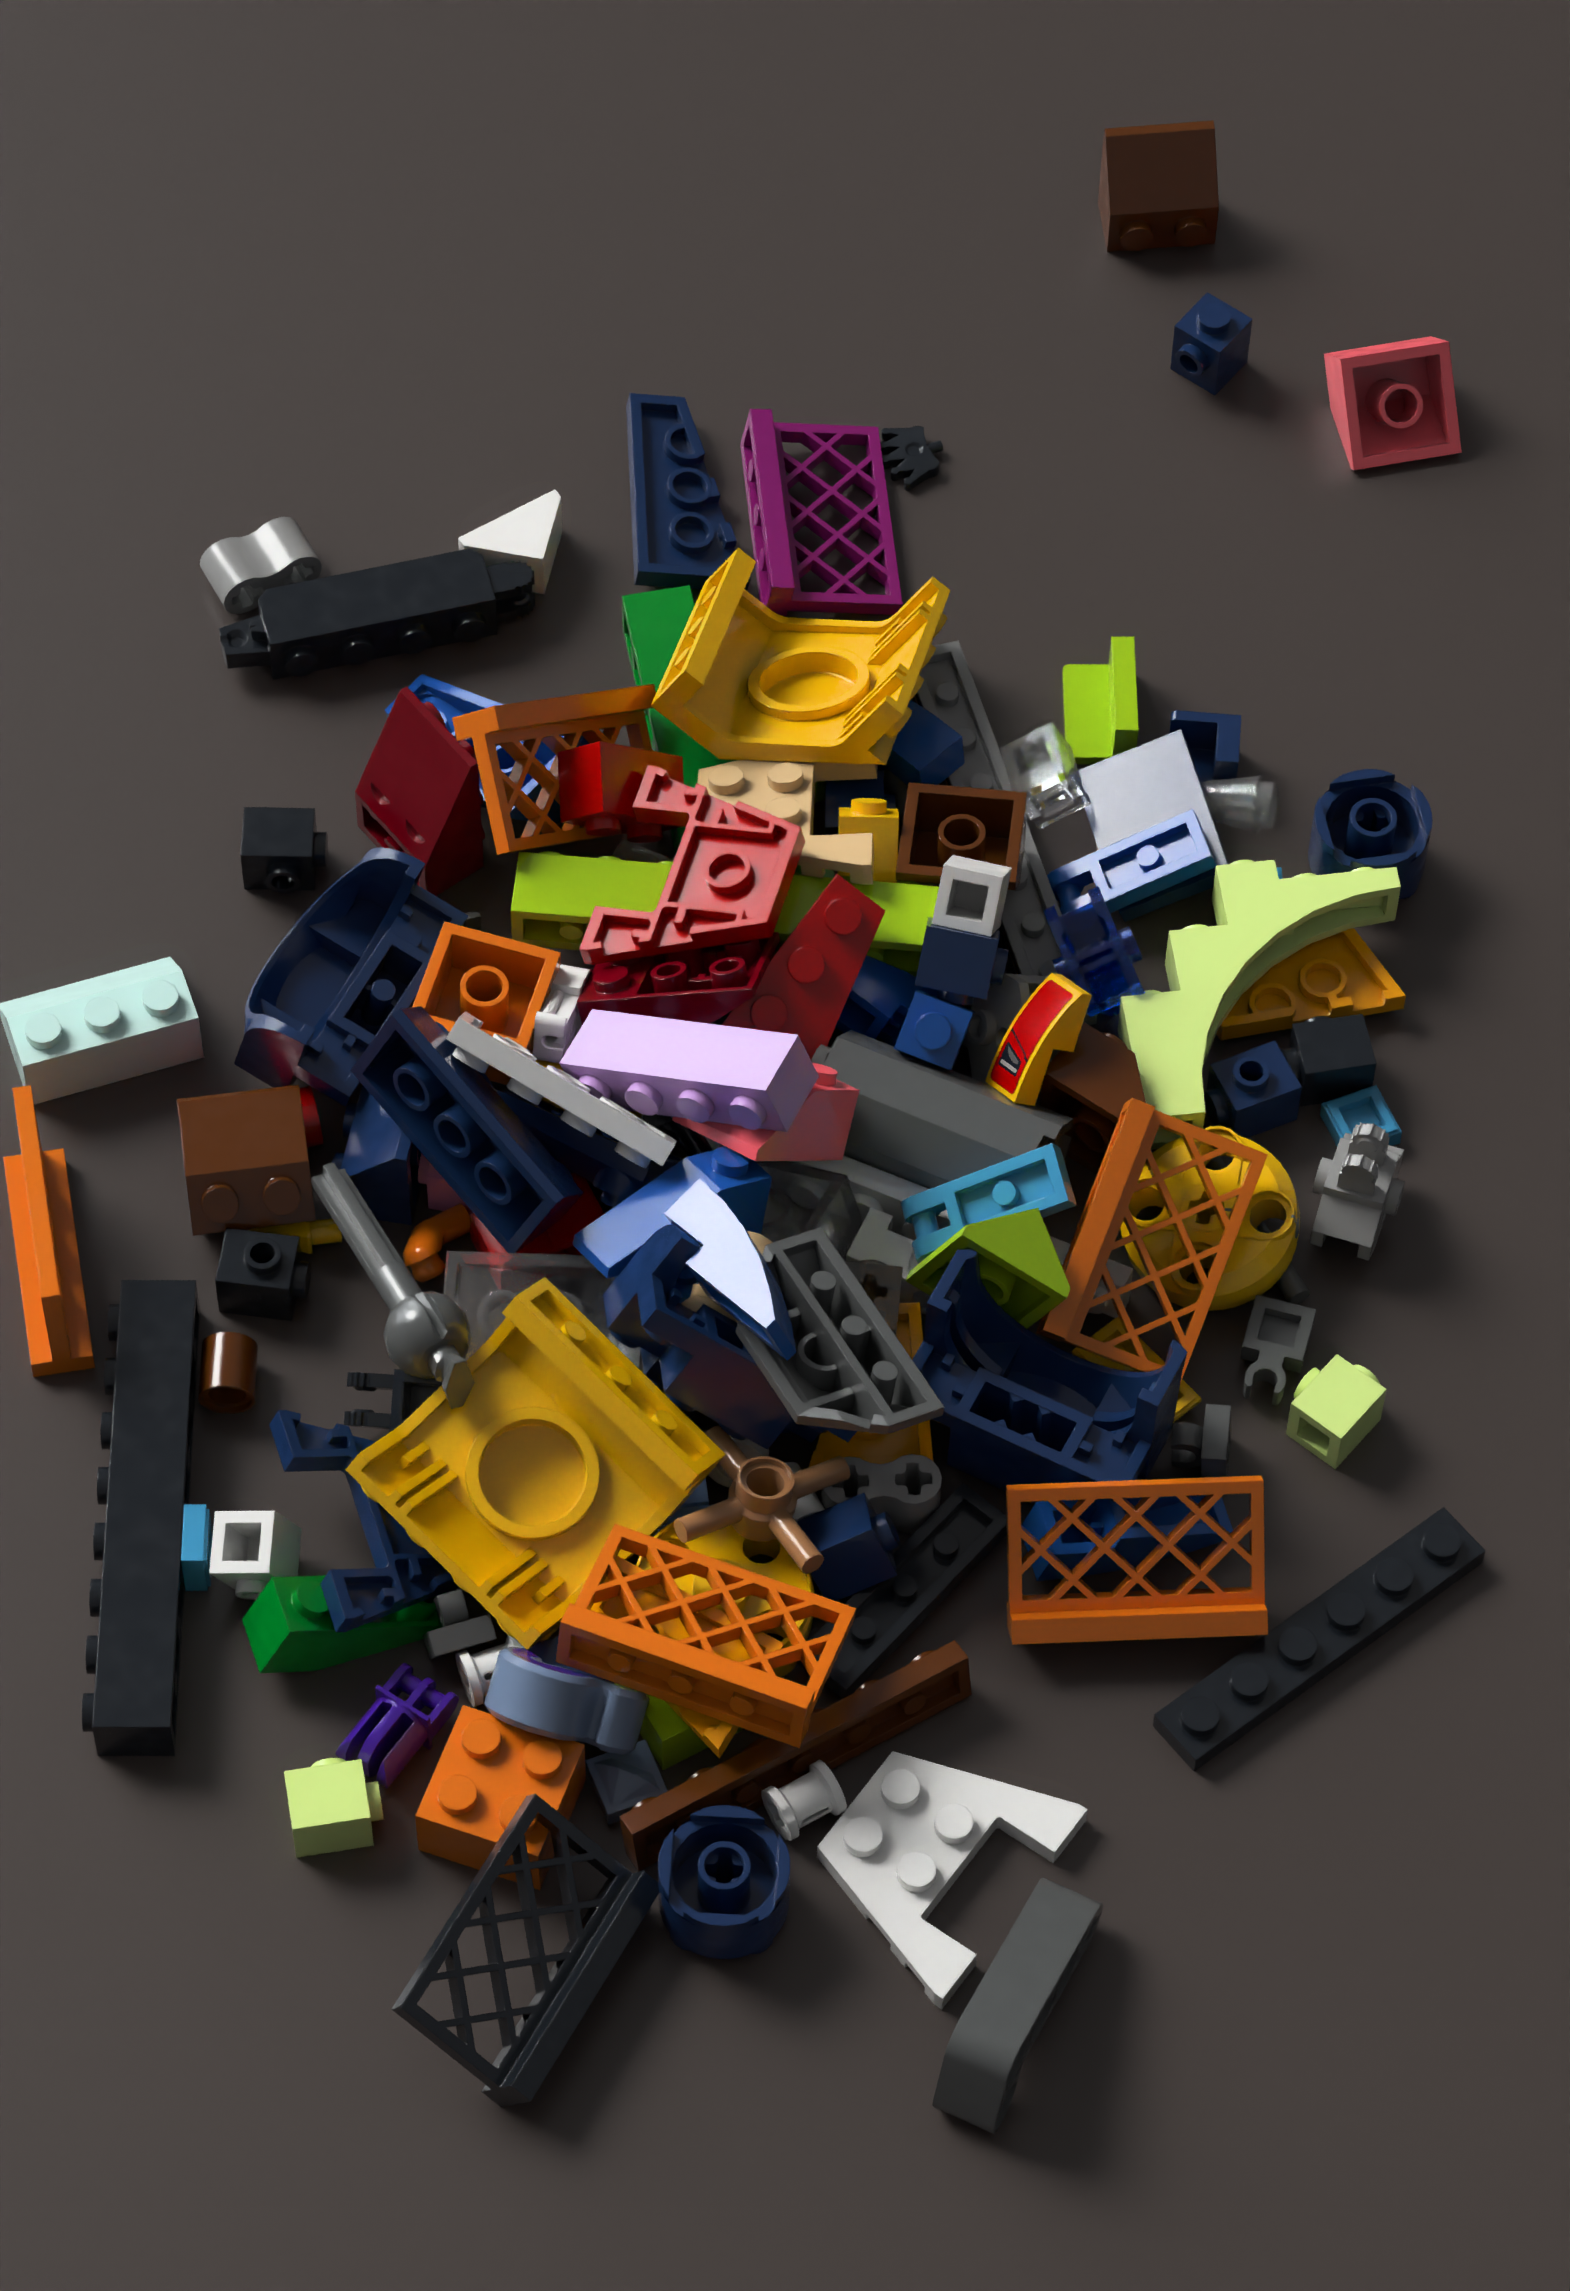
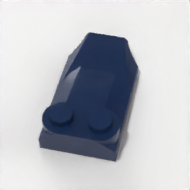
M497 1090L498 1095L511 1110L526 1120L534 1136L551 1156L566 1168L591 1181L593 1186L602 1190L599 1200L611 1207H615L683 1160V1158L670 1153L663 1166L651 1160L645 1169L618 1154L614 1149L619 1141L597 1128L593 1137H590L561 1120L560 1117L564 1112L563 1110L542 1100L539 1105H536L514 1092Z

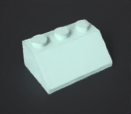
M171 957L0 1003V1018L23 1086L31 1085L34 1105L204 1058L199 1017L183 971Z

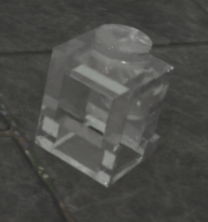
M1052 722L1000 748L1011 790L1027 792L1026 814L1039 830L1091 804L1089 796L1083 789L1073 750Z

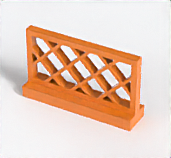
M654 684L497 705L452 717L457 741L468 739L473 741L497 855L608 837L587 835L585 826L579 828V825L564 823L561 829L547 816L554 799L560 804L557 752L576 748L581 735L590 744L598 741L615 744L622 727L627 729L630 747L653 751L644 711L653 708L651 704L656 695ZM541 741L556 755L550 770L535 758ZM498 745L516 761L509 777L500 769L496 746ZM527 773L542 786L536 803L521 790ZM513 806L528 819L521 838L516 839L510 816Z
M31 1085L15 1087L12 1090L21 1154L3 1157L33 1377L95 1368L64 1148L42 1151Z
M1131 1098L1124 1103L1062 1264L1071 1288L1068 1297L1042 1317L1036 1333L1057 1342L1062 1341L1138 1372H1149L1161 1368L1162 1365L1147 1359L1138 1335L1169 1322L1177 1342L1187 1351L1182 1370V1381L1268 1154L1154 1110L1155 1106ZM1159 1127L1182 1136L1191 1156V1161L1166 1172H1160L1150 1150ZM1195 1142L1215 1150L1201 1156ZM1222 1154H1228L1248 1162L1249 1165L1241 1186L1218 1196L1204 1162ZM1146 1162L1152 1178L1138 1183ZM1195 1167L1210 1200L1182 1213H1178L1164 1180ZM1155 1184L1170 1218L1139 1231L1128 1206L1133 1193ZM1236 1197L1228 1217L1222 1202ZM1213 1207L1223 1229L1222 1236L1218 1245L1196 1254L1182 1220ZM1124 1220L1130 1235L1115 1241ZM1173 1224L1188 1258L1156 1271L1142 1237ZM1134 1242L1148 1276L1116 1289L1106 1263L1112 1250ZM1214 1254L1206 1275L1199 1260ZM1191 1264L1201 1286V1291L1196 1303L1174 1312L1160 1277ZM1102 1278L1108 1293L1093 1299ZM1151 1282L1166 1316L1134 1330L1119 1295ZM1111 1299L1126 1334L1105 1343L1081 1334L1080 1331L1089 1308ZM1192 1312L1186 1330L1183 1332L1177 1318ZM1129 1340L1135 1355L1114 1346Z
M1262 1475L1006 1485L1007 1627L1012 1645L1268 1635V1610L1265 1605L1264 1480ZM1224 1494H1249V1515L1231 1533L1207 1513ZM1194 1495H1206L1199 1503H1196L1190 1497ZM1176 1496L1192 1511L1166 1536L1143 1514L1159 1497ZM1143 1497L1135 1506L1126 1499ZM1096 1499H1113L1127 1514L1102 1538L1079 1516ZM1061 1500H1078V1502L1070 1509ZM1048 1501L1064 1516L1038 1540L1021 1525V1502ZM1199 1519L1204 1521L1223 1539L1218 1547L1200 1565L1194 1562L1176 1545ZM1137 1521L1160 1543L1135 1568L1112 1545ZM1073 1523L1096 1546L1071 1570L1048 1548ZM1248 1532L1250 1551L1239 1542ZM1021 1538L1032 1547L1023 1558ZM1233 1548L1250 1564V1587L1223 1588L1208 1573ZM1170 1551L1192 1573L1176 1589L1159 1590L1144 1575ZM1105 1553L1128 1576L1112 1592H1095L1080 1578ZM1040 1556L1064 1576L1061 1582L1049 1594L1022 1595V1574ZM1200 1581L1209 1587L1193 1589ZM1138 1583L1146 1591L1129 1590ZM1073 1585L1082 1592L1065 1594Z
M614 1524L575 1604H569L560 1622L556 1662L800 1748L808 1731L813 1709L854 1622L856 1608ZM620 1549L645 1557L651 1569L623 1577L615 1559ZM693 1574L705 1578L712 1590L684 1598L674 1579ZM608 1576L610 1581L604 1583L606 1577ZM660 1583L670 1603L642 1611L632 1592ZM753 1595L767 1600L772 1611L745 1620L734 1600ZM619 1596L629 1615L614 1619L594 1612L591 1608L594 1603ZM721 1605L731 1624L703 1633L693 1613ZM813 1616L835 1625L830 1634L805 1641L795 1621ZM679 1617L690 1637L676 1641L654 1633L651 1626ZM781 1626L792 1646L764 1654L753 1634ZM740 1639L750 1659L736 1662L716 1655L712 1647ZM821 1654L817 1662L815 1656ZM801 1660L810 1676V1680L807 1686L776 1676L773 1669Z

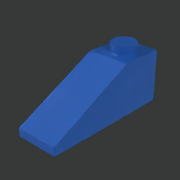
M725 1146L688 1156L574 1235L573 1246L607 1279L619 1276L644 1243L658 1229L671 1225L664 1213L699 1178L724 1200L746 1231L761 1234L772 1176L757 1162Z

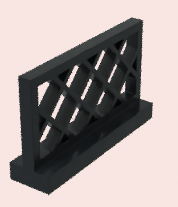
M537 1794L528 1795L395 2002L392 2010L482 2081L485 2086L481 2092L500 2107L531 2102L658 1896V1882L645 1871L636 1873L629 1871ZM534 1819L551 1832L555 1858L529 1862L524 1834ZM569 1847L579 1855L570 1856ZM512 1855L514 1864L505 1866ZM588 1862L608 1878L594 1900L578 1902L572 1864ZM556 1866L563 1905L537 1909L531 1870ZM515 1873L522 1911L496 1915L491 1886L498 1875ZM479 1907L480 1918L471 1919ZM588 1909L581 1920L580 1910ZM565 1913L569 1941L562 1953L545 1955L539 1916ZM523 1919L530 1958L504 1962L497 1923ZM482 1926L488 1965L462 1969L457 1940L465 1928ZM445 1961L447 1971L437 1973ZM555 1962L548 1974L547 1963ZM531 1966L536 1995L529 2006L512 2009L505 1970ZM490 1972L496 2012L470 2016L463 1977ZM448 1979L455 2019L437 2021L418 2006L417 2003L431 1982ZM522 2015L515 2027L513 2017ZM498 2019L503 2048L493 2064H491L476 2052L471 2024ZM456 2026L457 2036L447 2028Z

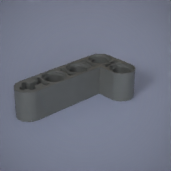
M1046 1878L1039 1880L955 2026L943 2058L932 2103L934 2108L992 2134L997 2132L1014 2097L1023 2062L1087 1950L1099 1923L1103 1903Z

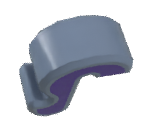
M506 1647L498 1654L484 1704L494 1717L525 1731L559 1740L588 1743L610 1753L628 1754L636 1748L650 1698L648 1694L589 1673L543 1663L540 1657L525 1648Z

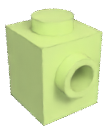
M1336 1354L1321 1371L1316 1367L1312 1368L1298 1384L1294 1392L1295 1399L1290 1406L1286 1435L1336 1469L1381 1420L1387 1389L1380 1384L1377 1377L1370 1370L1361 1365H1352Z
M326 1758L315 1762L311 1767L284 1771L296 1858L374 1846L371 1822L384 1820L378 1781L365 1783L362 1759L346 1761L342 1758Z

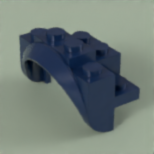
M383 847L372 848L356 866L340 877L309 907L274 950L251 988L245 1006L244 1037L234 1065L273 1088L291 1086L298 1078L346 1107L361 1084L350 1070L389 1017L400 1008H410L413 1006L444 921L464 926L468 915L417 885L426 863L398 850Z
M666 1225L658 1229L644 1243L603 1294L607 1329L623 1345L633 1349L640 1347L644 1374L676 1406L688 1412L697 1410L706 1415L709 1419L717 1422L731 1437L738 1440H745L747 1438L768 1449L781 1433L789 1434L793 1432L811 1443L820 1433H826L827 1431L846 1442H849L857 1431L796 1424L735 1333L737 1322L704 1303L697 1312L679 1303L682 1295L681 1291L674 1288L676 1281L686 1266V1262L699 1249L698 1241L689 1237L685 1231L677 1226Z

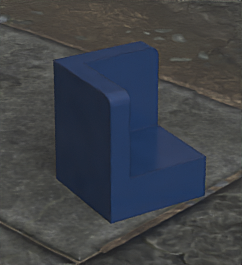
M1172 711L1169 734L1180 729L1182 730L1205 794L1235 796L1239 765L1241 715Z

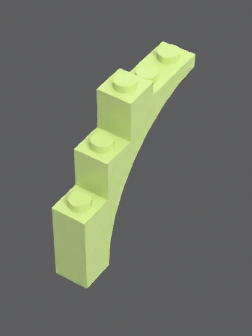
M1238 860L1227 865H1217L1212 892V904L1217 926L1208 927L1202 924H1195L1180 930H1170L1168 933L1165 967L1170 991L1146 990L1135 995L1121 997L1118 1035L1119 1039L1125 1043L1128 1049L1135 1053L1145 1102L1155 1106L1154 1110L1203 1129L1205 1119L1203 1066L1218 1028L1241 995L1271 967L1311 943L1348 929L1394 921L1401 889L1397 867L1382 869L1361 867L1351 872L1323 875L1303 873L1292 878L1279 879L1275 860L1256 862L1252 860ZM1159 1127L1150 1150L1159 1149L1163 1145L1182 1136Z

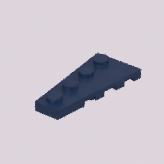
M629 393L626 416L634 585L669 588L690 585V589L702 590L705 581L736 550L737 540L731 523L725 521L720 508L719 499L721 495L715 479L710 478L703 461L705 451L685 397ZM750 577L745 587L746 591H748L749 583L751 580Z

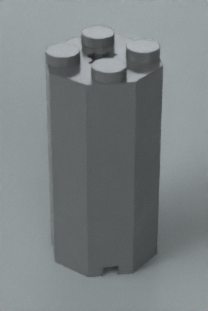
M853 1030L837 1036L831 1047L821 1044L813 1055L812 1063L822 1064L835 1069L838 1072L837 1080L860 1090L843 1156L928 1189L1051 1143L1061 1148L1064 1162H1066L1071 1148L1072 1137L1065 1135V1133L1073 1128L1074 1119L1038 1104L1030 1106L1014 1103L991 1085L894 1049L891 1045Z

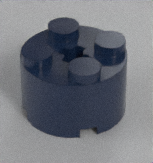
M1356 770L1336 778L1330 783L1329 790L1321 798L1319 797L1315 805L1308 849V862L1311 872L1316 875L1351 872L1361 867H1372L1375 869L1397 867L1401 884L1399 900L1411 897L1416 892L1425 869L1433 823L1432 811L1424 794L1413 784L1410 790L1403 784L1394 781L1395 774L1384 770Z
M730 1805L702 1808L691 1814L690 1820L682 1824L677 1830L674 1831L673 1828L664 1839L658 1858V1903L662 1920L674 1944L683 1950L692 1951L701 1956L715 1959H733L749 1954H760L773 1943L774 1937L785 1922L789 1909L790 1856L787 1845L780 1834L778 1837L765 1824V1819L755 1812Z

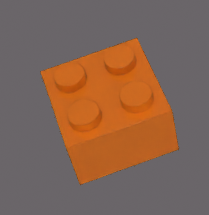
M444 921L412 1007L422 1006L432 1019L443 1025L449 1033L458 1017L466 1011L484 1022L480 1028L482 1031L491 1036L496 1033L504 1038L508 1037L530 1050L532 1054L535 1016L537 1011L541 1012L551 992L552 983L560 969L561 952ZM489 1065L485 1072L490 1081L507 1085L511 1077Z
M463 1705L415 1815L418 1850L480 1870L526 1796L537 1794L569 1821L586 1781L585 1745L575 1741L559 1740L531 1733L507 1724L492 1714ZM534 1819L524 1834L529 1862L553 1859L555 1855L551 1832ZM512 1855L505 1866L514 1864ZM550 1867L531 1870L533 1887L535 1889H541ZM515 1873L498 1875V1877L517 1883Z

